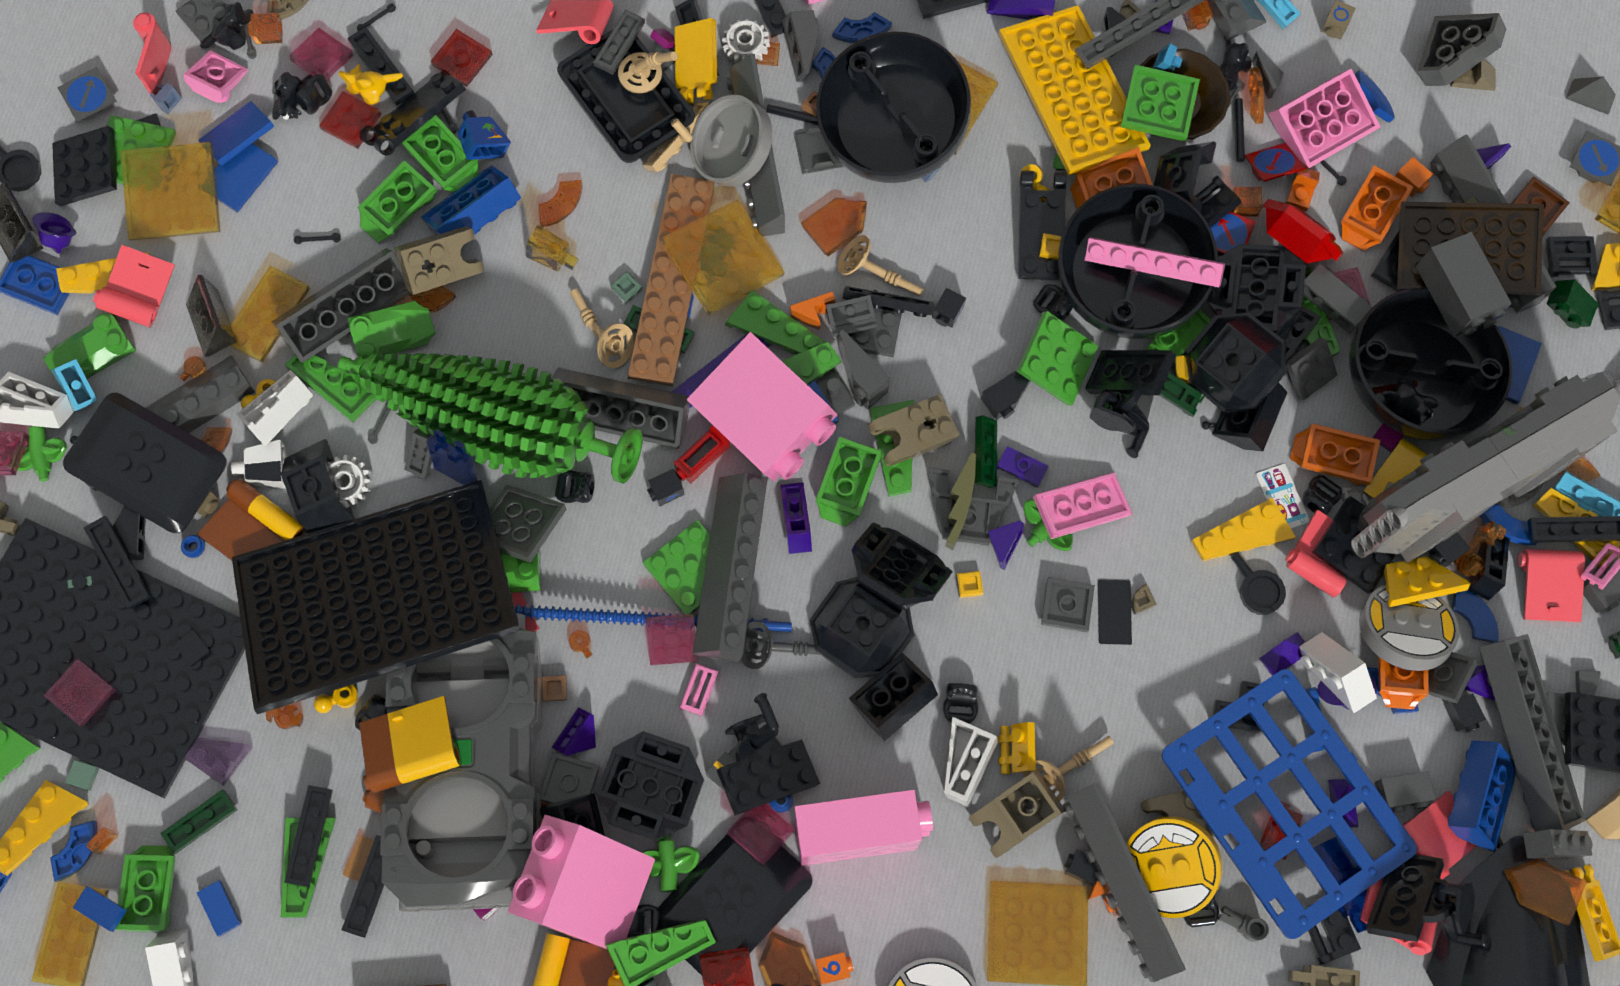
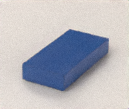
M218 880L196 892L218 937L242 925L221 881Z
M89 886L85 887L73 906V909L111 932H114L127 909Z

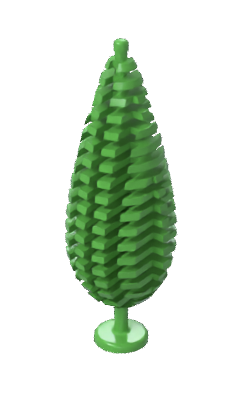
M395 353L386 354L385 356L383 354L363 355L355 360L342 356L338 361L339 369L351 371V377L355 382L359 383L366 392L376 395L375 398L380 402L389 400L387 407L392 411L399 409V412L396 414L406 419L409 424L418 427L425 434H430L433 439L449 446L454 451L463 450L462 455L466 457L476 455L475 461L479 464H485L487 460H490L488 467L493 470L499 469L500 465L503 464L502 473L512 474L513 469H517L515 477L524 478L527 476V473H531L530 478H539L541 475H545L544 478H548L558 473H565L576 467L574 465L575 458L578 462H581L592 451L612 458L611 475L613 480L624 484L632 476L641 455L643 444L641 430L629 428L620 437L617 445L595 438L594 423L591 419L586 418L589 408L586 403L582 402L578 393L572 388L564 386V382L560 379H554L553 382H550L552 374L547 371H541L540 377L536 378L538 368L527 367L526 373H523L525 364L513 363L512 369H509L511 361L500 360L499 364L495 365L496 359L485 358V361H482V357L471 356L469 358L468 355L455 356L452 354L440 355L438 353H430L428 355L416 353L412 356L411 353L399 354L398 359H396L397 354Z

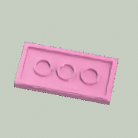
M1115 472L1033 496L1050 539L1129 517L1132 514Z

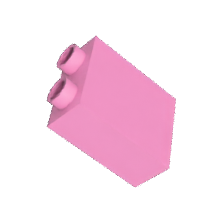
M751 332L687 398L691 405L773 482L779 476L787 480L796 474L804 463V459L800 454L812 442L816 446L822 445L836 429V425L832 420L837 416V413Z
M915 790L795 806V823L801 866L917 850L922 837L930 836V831H933L929 801L916 802Z
M544 815L540 828L533 836L532 849L523 873L514 885L513 899L508 913L607 949L606 943L627 938L655 858L581 825Z

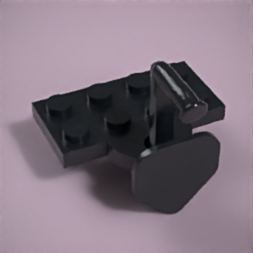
M1101 350L1085 387V390L1090 394H1099L1089 416L1091 420L1100 427L1110 431L1132 432L1134 429L1137 431L1132 445L1126 449L1127 454L1132 458L1138 457V453L1149 431L1148 420L1135 410L1133 406L1138 402L1141 395H1160L1176 357L1171 350Z
M761 693L754 699L762 714L737 722L725 730L726 735H735L738 744L735 752L737 762L720 767L716 771L734 816L811 789L820 784L802 739L781 746L777 740L779 724L766 693ZM766 722V724L763 727H761L760 729L758 728L759 724Z
M1415 854L1384 877L1366 925L1368 934L1418 942L1424 922L1435 923L1440 921L1443 934L1450 941L1483 946L1485 948H1488L1490 945V937L1487 933L1473 934L1466 932L1475 904L1473 885L1469 882L1453 884L1440 879L1444 867L1443 858Z

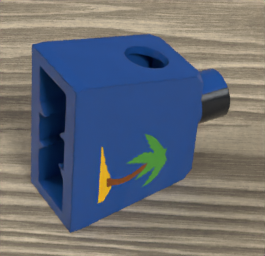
M473 110L465 112L462 116L464 121L458 130V137L467 160L503 158L511 142L494 119L491 117H477Z

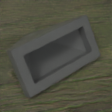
M1259 50L1256 51L1252 64L1269 99L1272 98L1283 72Z
M1604 76L1578 78L1572 81L1566 99L1608 115L1616 94Z

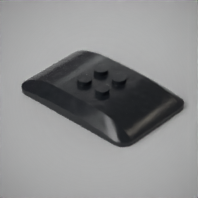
M612 29L601 36L597 44H588L562 60L557 66V72L565 86L616 155L623 162L632 163L679 134L671 125L675 119H679L686 128L693 123L695 113L663 70L661 81L653 90L646 93H633L625 89L620 83L618 68L612 75L594 66L593 61L613 31ZM636 37L624 58L639 52L649 54V51L640 39ZM631 61L625 65L623 73L629 71ZM651 70L650 76L647 78L649 82L654 79L656 70ZM630 79L628 80V82L633 85L642 86L641 83L632 82Z
M117 392L110 393L103 399L63 460V467L69 474L174 534L183 532L187 528L227 465L225 455L217 449Z
M751 818L742 819L677 886V890L673 891L658 907L661 912V929L701 919L706 920L716 943L685 960L709 983L714 985L721 984L812 886V875L755 820Z

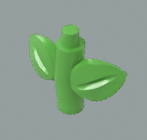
M32 426L28 428L29 447H21L13 452L6 460L5 466L16 471H27L33 468L34 473L39 476V481L45 482L49 480L48 473L51 472L50 463H56L63 457L67 449V443L58 437L46 441L45 427Z
M1034 499L1026 500L1024 502L1025 516L1031 524L1036 525L1030 531L1031 536L1026 540L1028 545L1033 547L1037 542L1042 543L1047 538L1048 543L1055 549L1062 551L1071 550L1073 545L1072 533L1050 539Z
M668 835L657 842L658 850L648 849L641 852L655 858L649 877L660 875V892L677 890L678 873L692 871L696 867L700 856L699 851L691 846H680L675 850V841H672L671 835Z

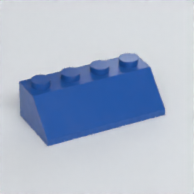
M491 165L422 215L421 218L434 234L439 235L461 227H471L475 235L488 222L496 220L503 211L514 207L517 201L521 199V196L509 177Z
M1471 740L1470 748L1466 752L1465 766L1460 773L1458 791L1454 795L1453 809L1448 816V826L1458 838L1493 852L1496 851L1516 775L1514 760L1499 742Z

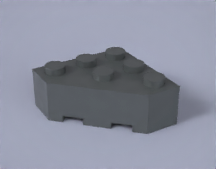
M1500 14L1435 16L1418 68V72L1425 85H1448L1501 48L1506 27Z

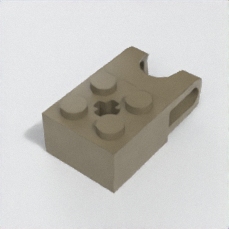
M461 227L394 247L407 291L415 295L482 273L484 271L483 262L477 259L463 260L461 257L463 245L472 241L475 237L473 228ZM427 260L429 262L428 266L423 268L422 265H425L424 261Z
M941 394L877 418L868 426L872 435L886 434L894 441V449L883 457L887 467L948 445L959 436V432Z
M1037 770L972 814L969 820L973 826H978L986 821L994 822L999 826L1001 832L1000 839L990 849L993 856L998 858L1065 811ZM1027 799H1029V801H1033L1034 811L1032 810V808L1029 810L1026 808V805L1028 804Z
M1224 782L1219 783L1218 786L1225 794L1226 790ZM1184 791L1146 799L1140 803L1144 813H1159L1164 817L1177 816L1189 819L1202 826L1212 837H1215Z

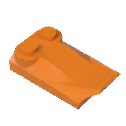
M1137 147L1114 156L1088 170L1076 173L1070 190L1078 209L1086 200L1108 188L1125 184H1153L1140 148Z
M1374 165L1341 220L1342 240L1362 251L1381 243L1400 211L1401 202L1406 201L1413 186Z
M1311 423L1306 430L1295 434L1290 459L1302 468L1346 479L1354 485H1370L1381 440Z
M1378 656L1379 693L1387 708L1412 710L1423 698L1429 695L1428 670L1414 671L1403 669L1386 662Z

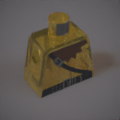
M539 225L536 226L526 245L527 258L554 271H558L561 265L573 270L579 258L568 253V242Z

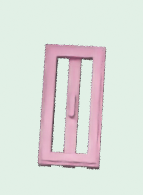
M1607 543L1584 570L1581 579L1584 581L1588 579L1590 584L1599 585L1598 588L1603 590L1620 569V558L1602 579L1600 577L1617 556L1620 555V549ZM1612 551L1613 553L1605 561V563L1601 566L1595 575H1592L1591 573L1604 559L1608 552Z
M696 663L680 709L703 716L719 671ZM699 670L703 671V674L697 687L691 706L687 705V702L689 700ZM708 673L712 674V676L710 678L700 708L697 709V702L699 700Z

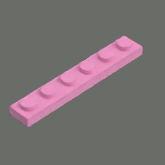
M1093 237L1088 239L1085 261L1215 287L1221 286L1225 263Z

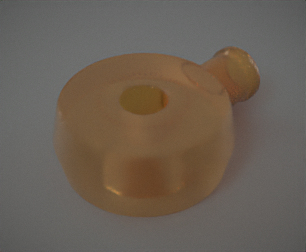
M197 356L186 359L184 362V372L179 377L185 381L189 376L195 378L201 375L206 370L204 360Z
M582 630L573 632L568 640L569 647L575 652H583L585 658L592 656L589 650L591 644L589 634Z

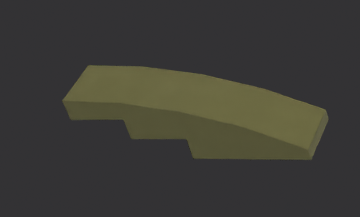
M971 452L949 496L950 499L956 501L947 520L948 523L954 525L945 544V547L951 550L954 549L961 534L972 500L976 467V454Z

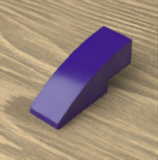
M991 0L988 3L987 14L1030 20V16H1053L1055 0Z

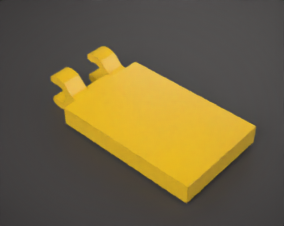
M708 18L675 26V52L678 55L677 60H675V87L688 104L694 103L693 89L696 88L697 97H703L704 101L711 100L713 98L712 84L717 83L716 20Z
M1591 864L1584 865L1585 875L1581 867L1572 868L1574 878L1571 877L1569 870L1562 871L1561 875L1565 882L1572 885L1569 889L1593 959L1597 962L1619 955L1620 940L1600 882L1595 880L1594 869Z

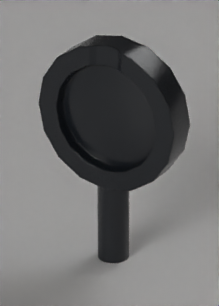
M0 146V182L12 191L19 192L30 189V187L38 182L42 173L41 164L37 158L26 150L18 149L7 153Z
M1239 553L1231 557L1246 577L1240 587V598L1244 606L1250 612L1258 615H1268L1278 610L1286 597V589L1282 579L1275 573L1267 570L1253 572Z

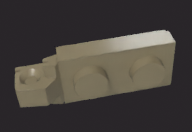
M1309 965L1303 966L1302 971H1289L1288 981L1300 982L1302 986H1360V971Z

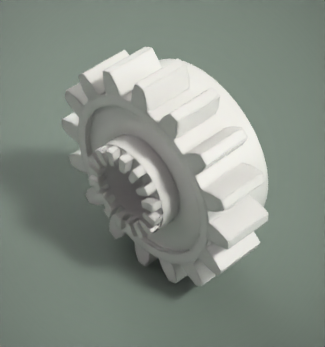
M749 19L745 21L737 20V23L734 25L730 24V29L724 31L725 38H722L724 54H727L728 60L734 59L736 64L750 54H755L756 59L763 61L762 54L768 55V47H770L769 33L765 32L764 25L759 26L756 20L752 22Z
M344 455L343 460L340 457H335V462H328L340 498L349 503L351 502L353 505H357V498L365 500L364 491H371L367 484L373 483V480L367 479V476L372 472L364 470L367 464L365 462L358 464L359 458L357 457L350 459V456ZM345 475H348L350 483L345 487L342 484V480Z

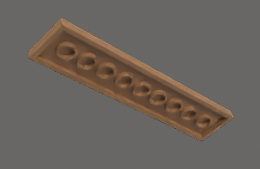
M671 174L630 362L628 379L667 386L674 385L715 182Z

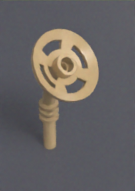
M675 51L649 54L642 52L633 53L624 58L618 68L619 81L630 92H649L661 81V64L677 60L678 55ZM631 61L629 71L623 73L625 65ZM651 70H656L654 79L649 82L647 78L650 76ZM630 79L632 82L641 83L642 86L633 85L629 83L628 80Z
M857 236L843 249L837 264V269L842 275H849L859 267H864L884 278L886 283L894 284V287L899 286L918 296L922 295L923 288L903 279L902 275H898L896 272L893 273L892 270L887 271L867 259L871 247L870 239L867 236Z
M577 288L573 289L570 294L581 312L580 317L585 326L589 327L598 338L597 354L599 360L604 366L609 368L621 367L629 360L634 349V335L631 329L624 324L615 323L603 331L597 324L598 320L595 318V314L592 309L588 308ZM619 329L616 334L611 333L608 335L609 331ZM624 335L626 336V348H625V350H624L625 341H624V337H623ZM618 354L620 357L615 361H609V356Z
M1107 736L1086 750L1083 748L1082 753L1077 752V756L1075 754L1072 755V759L1058 768L1046 760L1037 759L1036 766L1043 765V767L1037 770L1039 772H1046L1042 777L1049 787L1055 786L1052 790L1053 793L1059 791L1056 797L1060 802L1066 791L1063 775L1078 766L1081 768L1082 763L1084 765L1087 764L1086 761L1090 762L1092 757L1113 745L1114 742L1110 736ZM1032 772L1023 773V779Z

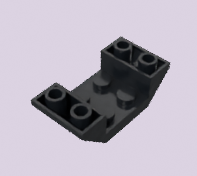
M1212 141L1177 147L1160 156L1154 186L1168 189L1180 195L1201 213L1203 202L1195 197L1193 192L1199 166L1212 163L1216 142Z
M326 439L286 457L281 472L295 516L307 533L355 519L350 503L340 498L328 464V462L334 461Z

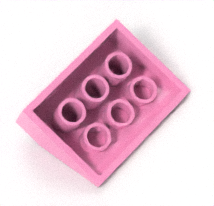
M1352 69L1333 76L1268 113L1277 133L1306 169L1381 127Z

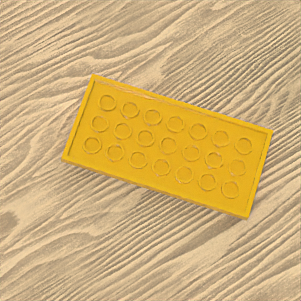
M1079 5L1054 12L1053 16L1044 15L999 29L998 35L1068 175L1088 170L1114 156L1137 147L1140 148L1141 152L1149 150L1151 144L1144 132L1120 127L1127 98L1107 59L1086 70L1075 54L1076 48L1095 38Z

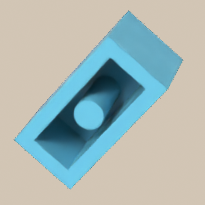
M76 359L51 370L62 392L67 395L73 411L98 401Z

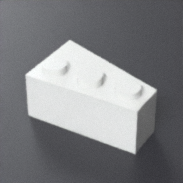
M290 370L236 415L260 442L266 446L296 413L309 403L313 394Z
M7 372L0 380L1 423L60 428L73 414L69 399L64 393L11 372Z
M1321 632L1299 646L1303 665L1310 669L1353 714L1377 699L1365 662L1326 634Z
M952 717L944 793L947 798L969 807L998 744L996 735Z
M188 929L158 934L145 947L152 985L194 986Z

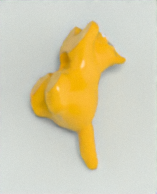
M360 64L348 73L344 71L338 73L347 85L345 87L347 92L351 95L361 93V96L368 105H373L380 101V97L385 93L387 83L398 81L403 77L402 73L381 75L374 71L362 72Z

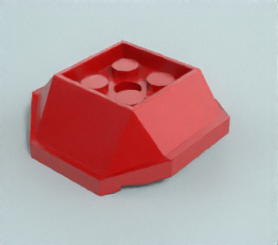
M1267 199L1263 204V207L1266 208L1267 234L1305 263L1329 259L1339 261L1343 256L1342 249L1334 242L1336 240L1334 234L1298 206L1272 199Z

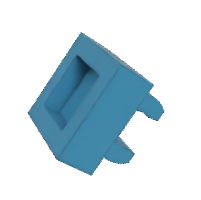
M1170 43L1161 49L1153 69L1162 71L1168 69L1173 72L1175 67L1179 68L1183 59L1175 55L1178 47Z

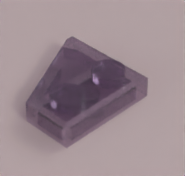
M198 738L184 759L224 786L253 747L242 743Z

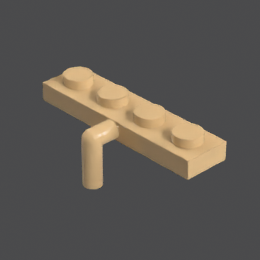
M696 103L692 108L695 113V119L686 128L679 119H675L671 123L679 134L657 147L642 165L647 171L659 172L667 166V161L681 150V145L684 142L692 141L694 126L701 113L710 105L709 103Z

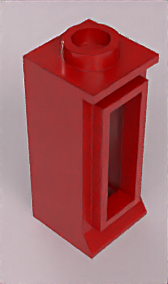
M712 425L698 441L674 461L676 475L682 481L686 479L691 484L730 448V441ZM713 439L717 443L692 468L686 464L708 441Z

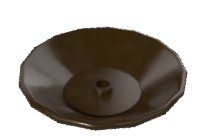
M1177 49L1175 55L1183 59L1180 67H1175L1173 72L1168 69L1164 71L1200 79L1187 139H1195L1210 133L1224 119L1230 104L1229 83L1220 67L1207 56L1189 49ZM1158 53L1149 56L1140 66L1153 68Z

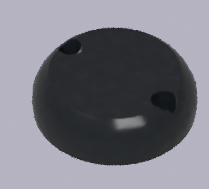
M884 32L855 42L840 53L830 64L822 78L817 94V120L825 144L833 156L848 170L872 181L883 183L907 182L932 173L946 163L957 151L966 135L970 121L971 93L967 77L961 65L942 45L930 38L915 33Z
M1125 184L1108 188L1086 200L1071 216L1064 229L1058 249V273L1063 292L1074 310L1085 321L1105 333L1128 339H1146L1165 335L1187 323L1201 309L1211 293L1213 286L1085 261L1088 239L1093 237L1144 248L1146 245H1169L1170 253L1218 262L1216 242L1205 218L1190 202L1168 189L1148 184Z
M1428 288L1401 290L1380 300L1363 317L1350 345L1349 368L1354 387L1361 401L1369 412L1385 426L1411 438L1447 441L1474 432L1485 425L1504 404L1511 387L1512 360L1506 341L1499 328L1493 325L1484 329L1482 326L1469 336L1464 337L1462 334L1454 337ZM1408 378L1415 383V389L1419 394L1435 398L1438 401L1437 408H1432L1433 417L1420 424L1405 412H1397L1391 409L1385 403L1382 391H1393L1400 379Z

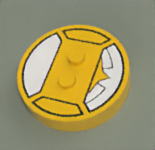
M1177 816L1156 818L1140 827L1128 840L1127 846L1161 917L1182 918L1192 915L1204 908L1219 889L1223 876L1221 852L1213 837L1196 822Z

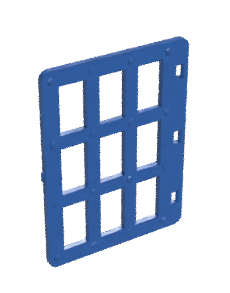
M1283 669L1166 746L1161 752V758L1282 934L1288 939H1296L1409 860L1417 852L1415 842L1357 763L1354 754L1349 752L1290 670ZM1281 691H1284L1314 733L1295 747L1291 746L1262 705ZM1248 713L1280 756L1261 770L1257 769L1228 728ZM1214 736L1246 779L1225 794L1194 751ZM1321 746L1324 747L1354 789L1335 803L1331 802L1302 761V759ZM1184 769L1193 779V782L1189 785L1179 773ZM1288 769L1320 812L1300 827L1297 826L1268 784ZM1254 792L1286 836L1265 851L1233 807ZM1362 802L1394 845V847L1374 861L1342 817ZM1328 826L1360 869V871L1340 885L1308 841ZM1229 833L1238 844L1233 849L1224 838ZM1294 849L1326 893V895L1306 909L1301 905L1274 866V863ZM1276 899L1284 911L1278 915L1269 901Z

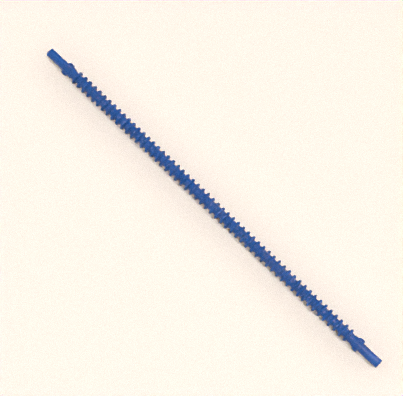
M520 604L515 607L516 613L525 615V619L530 617L531 620L534 617H537V620H540L541 617L544 620L551 618L552 621L554 618H558V621L565 619L566 622L568 619H572V622L578 619L579 622L585 620L586 623L589 620H592L593 623L598 620L600 624L603 621H606L607 624L612 621L613 624L620 622L622 625L623 622H627V625H630L632 622L634 625L641 623V626L644 623H647L648 626L654 624L655 627L658 624H661L662 627L665 624L668 627L675 625L676 628H678V625H682V628L689 626L690 629L692 626H697L698 614L696 617H693L692 614L686 617L685 614L679 616L676 613L675 616H672V613L665 615L664 612L662 615H658V612L652 615L651 612L645 614L644 611L641 614H638L637 611L632 614L631 611L624 613L621 610L620 613H617V610L610 612L609 609L607 612H603V609L597 612L596 609L589 611V608H587L586 611H583L582 608L576 610L575 607L572 610H569L568 607L565 610L562 607L555 609L554 606L551 609H548V606L541 608L540 605L538 608H534V605H531V608H528L527 605L520 607ZM751 618V620L747 621V624L753 621L762 622L770 631L791 632L792 622L768 621V618H763L762 620ZM755 628V629H754V630H760V631L764 632V630L761 629V628Z

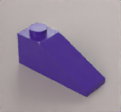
M804 483L781 485L789 554L812 552L811 530Z

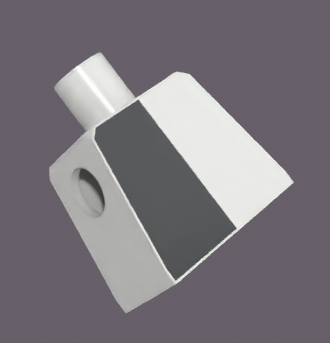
M281 440L271 441L266 446L260 444L245 448L243 451L244 461L231 463L233 476L244 475L245 481L251 486L286 488L281 472L287 452L286 445Z

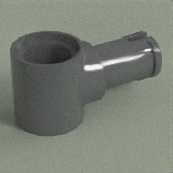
M1223 906L1222 913L1218 916L1219 921H1223L1236 928L1237 932L1241 933L1248 941L1254 942L1266 938L1269 932L1266 921L1261 918H1252L1247 914L1243 916L1227 908V906ZM1252 923L1257 924L1260 928V934L1257 937L1250 932Z

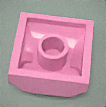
M210 50L184 73V81L192 91L214 102L222 103L230 99L231 90L246 75L248 69Z

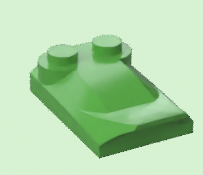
M436 115L401 143L409 155L415 158L444 190L454 193L478 175V160H467L459 139Z
M404 160L357 207L360 212V227L377 243L390 238L422 206L428 205L434 200L437 189Z
M416 300L348 317L350 332L358 357L363 355L370 356L372 354H383L385 356L386 354H394L428 345L430 339L436 334L429 309L419 305Z
M101 313L95 317L92 324L54 346L43 359L50 371L76 359L86 379L135 352L136 349L117 317L111 313Z
M842 437L838 438L816 498L822 519L847 527L850 522L860 517L883 451Z
M540 550L531 563L501 553L511 593L540 590Z
M142 845L134 853L125 854L118 904L127 909L115 930L150 933L167 932V928L171 923L169 911L176 858L169 846Z

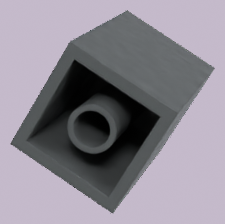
M1472 232L1431 247L1416 266L1454 337L1462 334L1466 337L1476 332L1477 328L1483 326L1486 329L1495 325L1497 319L1505 315V310L1512 304Z

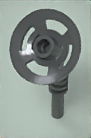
M753 621L747 624L741 661L750 669L763 667L768 662L772 651L788 652L794 655L798 653L799 656H802V654L804 656L808 654L820 655L815 651V646L809 645L808 642H805V644L803 642L798 644L797 641L794 643L773 642L769 628L762 622ZM755 628H761V629L764 630V632H762V631H756V632H755L754 629H755ZM748 637L751 638V641L749 643V652H747L746 650V642ZM756 659L761 660V662L754 663L751 660Z

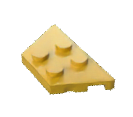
M1620 243L1606 244L1601 251V260L1597 265L1598 272L1591 286L1592 291L1620 288Z
M1427 556L1415 558L1408 563L1404 560L1386 564L1384 569V578L1387 581L1385 587L1389 595L1387 601L1389 607L1467 591L1470 586L1469 581L1446 567L1439 565Z

